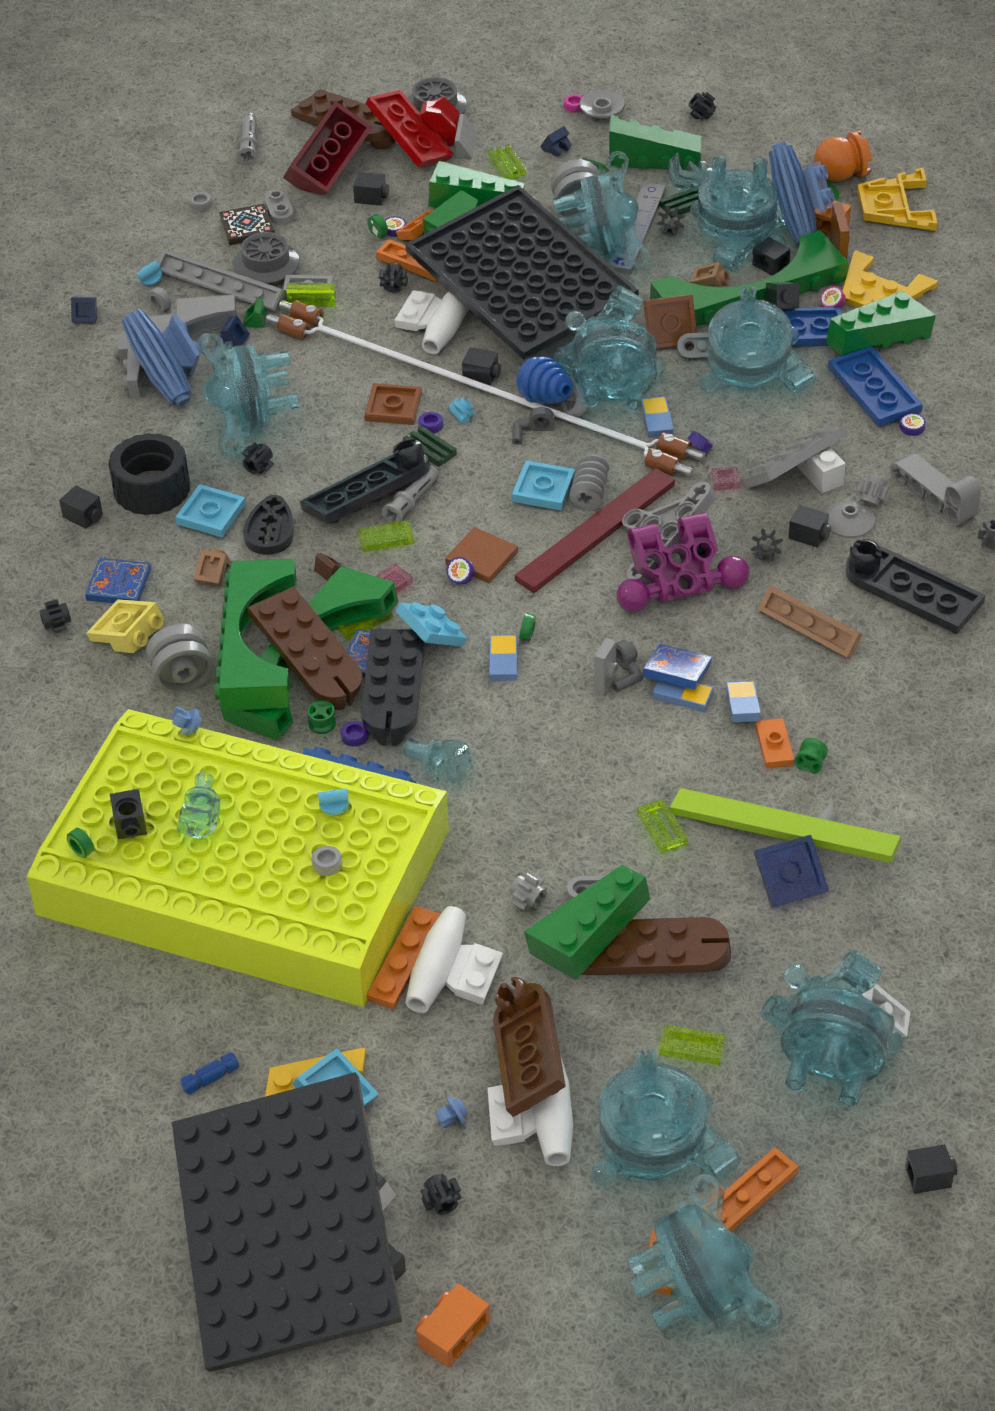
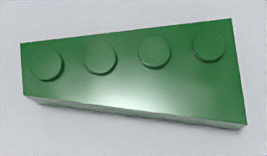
M611 115L609 167L700 170L702 136L674 129L666 131L662 130L661 126L652 124V127L639 124V121L630 119L628 122L620 120L619 116Z
M439 161L429 181L428 207L438 208L461 190L476 198L478 205H481L518 185L525 189V184Z
M900 291L831 318L826 344L839 354L846 355L870 346L886 348L890 347L892 342L901 341L903 344L912 343L914 338L929 339L931 338L936 315L909 294Z
M622 864L525 930L524 934L529 953L576 980L649 902L650 894L646 877Z

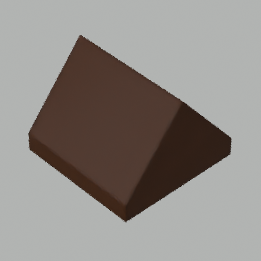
M317 553L315 556L314 571L327 581L342 566L334 558L323 553Z

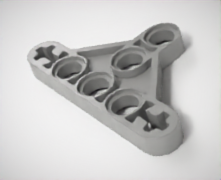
M699 482L680 500L650 512L641 509L630 510L624 515L622 523L627 531L650 524H659L658 528L663 544L666 548H670L675 544H681L677 524L678 519L689 511H692L690 515L706 512L714 502L716 494L709 483ZM641 518L636 524L631 525L633 521ZM676 531L673 536L666 538L671 532ZM647 558L646 563L648 567L655 570V561ZM634 562L627 570V577L629 579H639L645 584H649L652 581L636 572Z

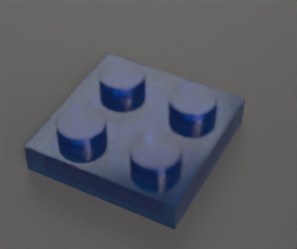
M811 835L754 851L771 908L829 891Z

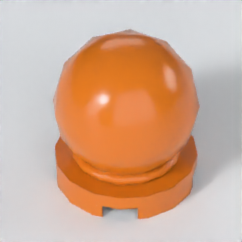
M861 131L849 132L846 138L829 137L818 145L814 154V162L820 161L821 165H825L828 173L827 181L842 182L849 179L853 173L856 177H864L870 174L871 169L868 168V161H872L871 151L867 139L861 138Z

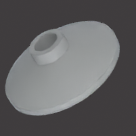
M595 90L581 98L580 108L588 116L609 118L611 115L616 116L624 109V99L618 93L610 90Z
M839 501L830 505L825 510V513L829 514L828 525L831 526V532L843 537L862 536L871 531L875 525L876 518L874 512L865 504L857 501Z

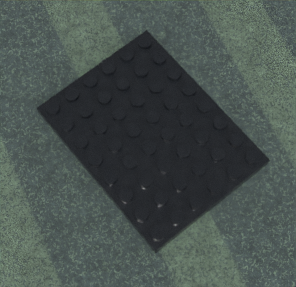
M520 185L406 244V252L523 360L637 298L639 295L637 287Z
M356 1072L172 1122L204 1364L208 1372L402 1322L361 1085Z

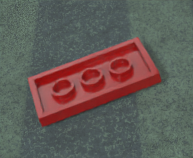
M401 90L368 97L365 104L418 168L451 159L454 153L420 117L418 110Z

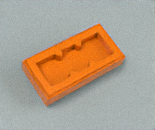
M784 719L756 721L755 728L766 769L794 766V757Z

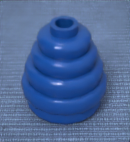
M532 357L526 360L517 374V389L521 396L531 403L551 405L564 402L570 397L573 390V382L570 376L557 361L550 357Z

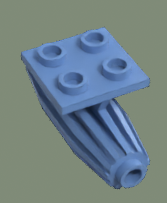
M785 141L772 145L773 150L769 151L771 175L782 217L794 242L799 243L800 236L817 231L815 208L820 209V211L831 208L835 198L832 189L827 187L825 179L828 178V173L825 165H821V162L818 161L808 164V167L803 170L793 146H787Z
M138 309L127 314L121 321L132 351L150 381L171 405L182 406L190 400L189 396L192 394L185 373L188 377L194 374L201 353L198 344L190 338L184 321H180L177 314L171 316L168 327L162 333L143 310Z

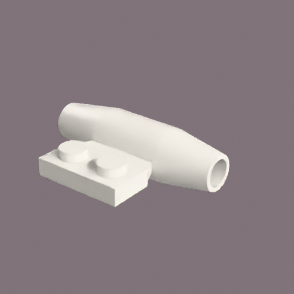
M413 290L395 318V327L412 331L426 328L422 340V348L427 353L434 355L439 353L454 337L469 309L449 291L441 300L435 294Z
M448 906L443 910L427 933L415 961L405 1001L407 1007L414 1012H427L445 985L455 993V996L481 1005L485 1002L503 953L476 943L474 945H461L466 914L457 907Z
M563 1061L562 1067L566 1087L515 1117H512L506 1111L503 1086L499 1085L488 1088L491 1139L494 1146L525 1142V1139L537 1133L546 1164L562 1166L570 1161L573 1116L569 1080Z

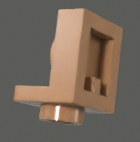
M719 261L695 267L690 283L703 286L728 287L730 275Z
M211 548L210 551L201 549L193 578L196 583L221 587L226 566H231V561L227 554L215 548Z

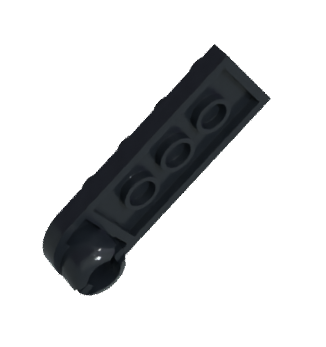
M415 439L401 441L394 446L392 455L299 501L301 508L304 512L326 524L336 523L341 517L360 511L363 506L370 502L379 501L384 495L392 491L401 490L406 484L425 475L430 469L428 456L424 453L421 442Z
M861 539L856 541L853 547H850V554L846 561V576L851 583L955 634L963 628L985 602L984 594L887 548L879 546L872 540Z
M370 629L361 713L363 726L373 734L375 740L381 745H386L388 717H392L391 745L393 746L400 744L405 739L406 733L410 732L418 721L425 642L413 629Z

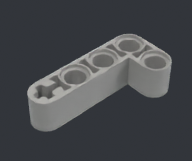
M911 453L890 466L891 476L911 493H916L918 495L917 498L927 506L935 508V512L946 521L950 520L954 527L978 514L981 488L973 476L968 475L953 483L916 453Z

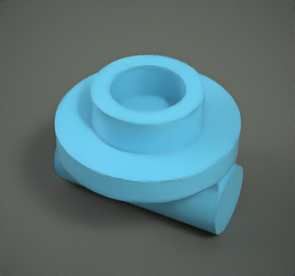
M155 260L151 264L142 267L136 275L143 285L153 286L162 278L161 267Z
M463 397L460 400L455 398L448 407V410L461 424L469 422L470 417H473L475 414L472 410L474 405Z
M347 788L318 792L319 807L325 814L338 815L348 808Z

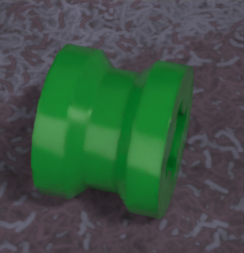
M318 700L308 706V725L311 731L317 734H326L335 728V709L332 703Z
M804 739L795 757L796 767L799 770L814 774L820 772L823 760L828 754V748L818 739Z

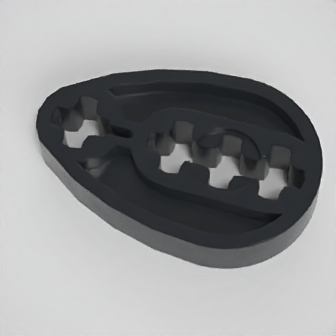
M279 495L267 496L250 512L243 528L244 542L251 551L262 555H272L284 551L291 545L294 537L293 517L290 507L283 497ZM269 523H272V532L269 534L270 541H268V544H265L267 526Z

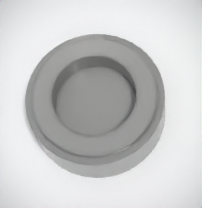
M206 192L194 193L189 198L190 208L195 211L210 209L213 205L212 196Z
M156 287L148 293L149 303L154 309L164 312L171 307V298L162 288Z
M323 846L315 850L312 855L314 871L322 876H331L339 872L342 868L341 852L332 846Z

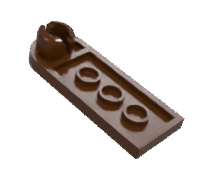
M320 89L314 92L312 96L301 101L296 107L291 109L293 117L318 126L336 101L373 127L364 140L365 142H370L372 147L375 149H386L390 147L391 142L392 144L396 142L366 104L327 92L326 90Z
M295 586L248 607L250 618L315 699L332 703L335 710L345 709V702L349 706L352 705L355 696L361 688V669Z
M709 917L632 919L581 975L719 971L725 968L731 961L729 934L724 924Z
M511 977V984L515 987L514 991L507 983H501L495 991L494 999L497 1008L494 1012L493 1023L506 1111L512 1117H515L549 1096L555 1095L565 1088L566 1084L549 994L537 983L527 984L521 978Z

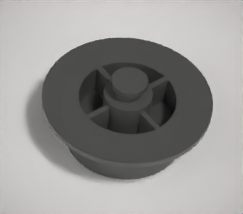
M441 77L426 78L417 82L413 87V94L408 97V100L419 113L423 103L434 101L442 96L459 111V116L465 113L467 107L466 100L463 95L457 92L456 85L452 81Z
M261 232L253 234L243 241L241 250L234 258L233 267L237 274L266 284H274L284 281L286 275H293L297 271L299 256L288 245L287 240L282 235L273 232Z

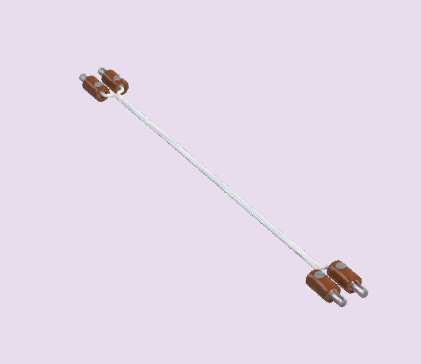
M282 300L279 303V308L289 311L290 316L283 314L279 318L268 314L266 317V322L276 325L278 332L300 340H304L315 331H322L534 409L537 407L549 408L538 403L528 402L522 397L323 326L324 312L314 305L298 300L294 301L293 304ZM310 324L319 327H315L311 330ZM549 408L553 411L554 416L645 449V466L652 469L657 468L671 476H674L676 472L689 477L693 474V468L680 464L681 459L686 460L689 456L702 461L705 458V453L693 449L691 442L675 437L672 434L662 433L659 439L646 443ZM655 443H657V450L654 448H651L649 450L648 447H651Z

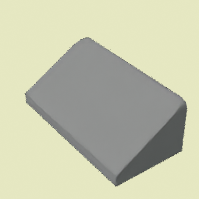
M464 114L459 116L455 137V157L472 159L477 132Z

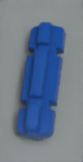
M232 1052L221 1056L220 1061L216 1059L195 1070L196 1074L192 1075V1073H189L180 1079L182 1088L187 1094H191L199 1090V1085L204 1087L225 1076L224 1072L230 1073L238 1069L237 1057Z

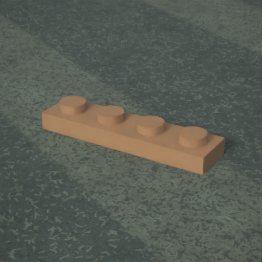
M771 585L758 608L763 613L847 658L853 655L863 636L862 633Z

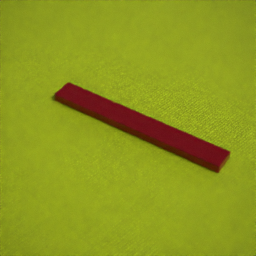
M657 468L653 469L515 574V581L531 592H537L623 526L622 520L627 512L632 509L644 510L674 487L675 479Z

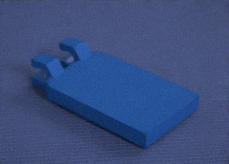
M840 307L769 308L768 312H751L752 322H749L750 331L756 334V337L753 339L754 346L767 347L771 344L776 345V347L829 346L826 344L830 319L841 315L842 312Z

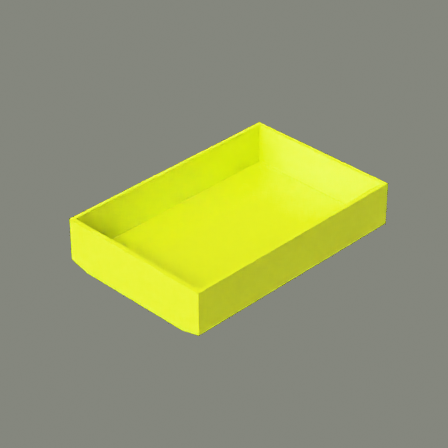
M128 709L117 721L41 845L28 872L27 880L35 914L364 1007L367 1002V993L393 947L449 832L447 791L203 728H198L195 733L191 732L188 736H185L181 733L182 728L172 724V720ZM347 788L349 805L343 813L328 815L322 812L319 807L318 792ZM139 789L147 834L133 838L118 839L110 794ZM76 827L82 829L90 837L95 847L94 852L86 858L78 856L67 842V834ZM323 846L335 847L342 855V868L331 876L317 874L312 866L314 851Z

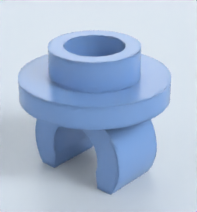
M176 706L171 714V717L174 718L172 724L182 728L181 733L188 736L191 732L195 733L201 723L198 709L192 708L187 712L185 709Z
M451 1096L447 1097L449 1105L435 1112L441 1126L444 1128L457 1119L461 1125H464L466 1123L464 1117L468 1115V1112L460 1098L453 1100Z

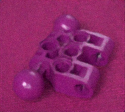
M705 512L678 519L677 524L681 544H675L670 548L664 546L656 524L632 528L628 530V541L635 570L648 580H652V583L645 584L639 579H627L618 586L616 600L624 610L638 612L648 605L649 600L655 598L659 602H666L712 591L713 585L721 584L729 589H738L749 578V566L739 556H727L718 563L717 568L710 569L709 563L715 556L718 547L709 517ZM697 547L705 550V558L697 554ZM672 552L680 556V564L673 561ZM647 558L655 561V570L648 567L646 563ZM679 578L687 581V590L680 587Z

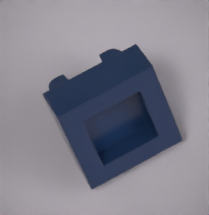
M563 126L549 134L540 146L544 152L549 151L556 157L562 153L559 147L567 152L571 148L567 137L569 135L568 130Z
M71 297L72 322H96L97 297Z
M237 315L229 317L220 331L221 335L217 339L221 345H230L232 349L238 350L241 349L250 333Z

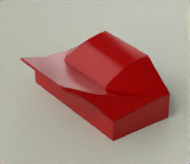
M444 96L434 101L423 103L420 117L451 147L455 144L459 111Z

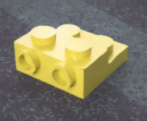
M117 599L86 634L92 642L110 643L114 652L135 653L147 644L148 637L163 626L165 618L156 602Z

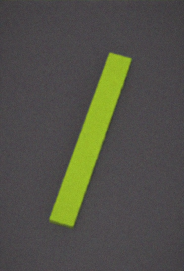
M683 788L679 789L670 806V813L672 815L887 863L893 862L901 844V836Z

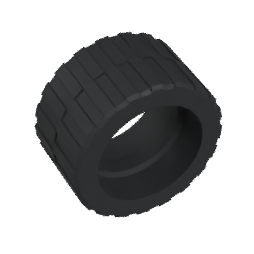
M157 433L135 435L118 444L110 454L109 470L116 502L123 509L135 514L156 515L168 512L174 507L179 506L188 496L190 479L185 450L172 437ZM146 471H163L153 476H136Z

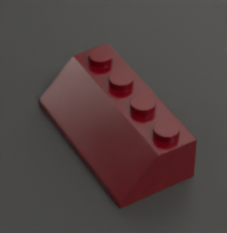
M335 101L295 157L283 179L300 190L327 195L373 127Z

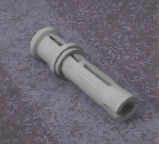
M246 113L242 118V137L238 141L239 150L237 152L238 161L242 164H253L257 160L256 150L258 149V142L255 139L257 118L252 113Z
M430 466L429 471L425 475L414 480L404 491L397 492L393 497L394 500L382 508V515L385 520L394 525L400 524L403 516L414 509L415 501L439 478L438 470Z

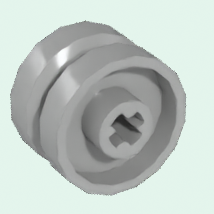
M578 159L561 164L554 171L551 178V189L556 207L561 215L571 220L591 218L602 210L606 202V192L597 166L590 161Z
M174 624L161 629L148 641L146 654L156 684L163 691L179 694L195 690L203 686L212 676L213 662L203 633L198 628L188 624Z

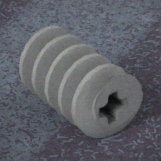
M585 455L578 461L570 491V500L577 508L593 511L601 504L610 466L609 462L600 455Z

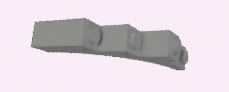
M235 295L177 299V309L172 310L173 314L148 317L163 333L169 325L171 316L177 314L180 321H184L190 338L201 334L221 330L229 317L237 315ZM126 333L118 334V344H114L115 359L120 360V366L124 367V374H127L123 375L124 390H129L130 398H140L142 383L147 374L132 351Z

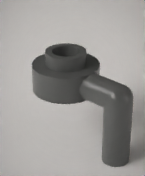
M537 407L530 412L529 418L515 421L513 423L512 443L522 444L523 429L532 428L534 431H550L554 427L555 416L553 411L546 407Z
M627 640L616 643V662L622 669H627L630 674L612 682V687L617 692L643 680V674L636 664L637 649L634 644L629 643Z

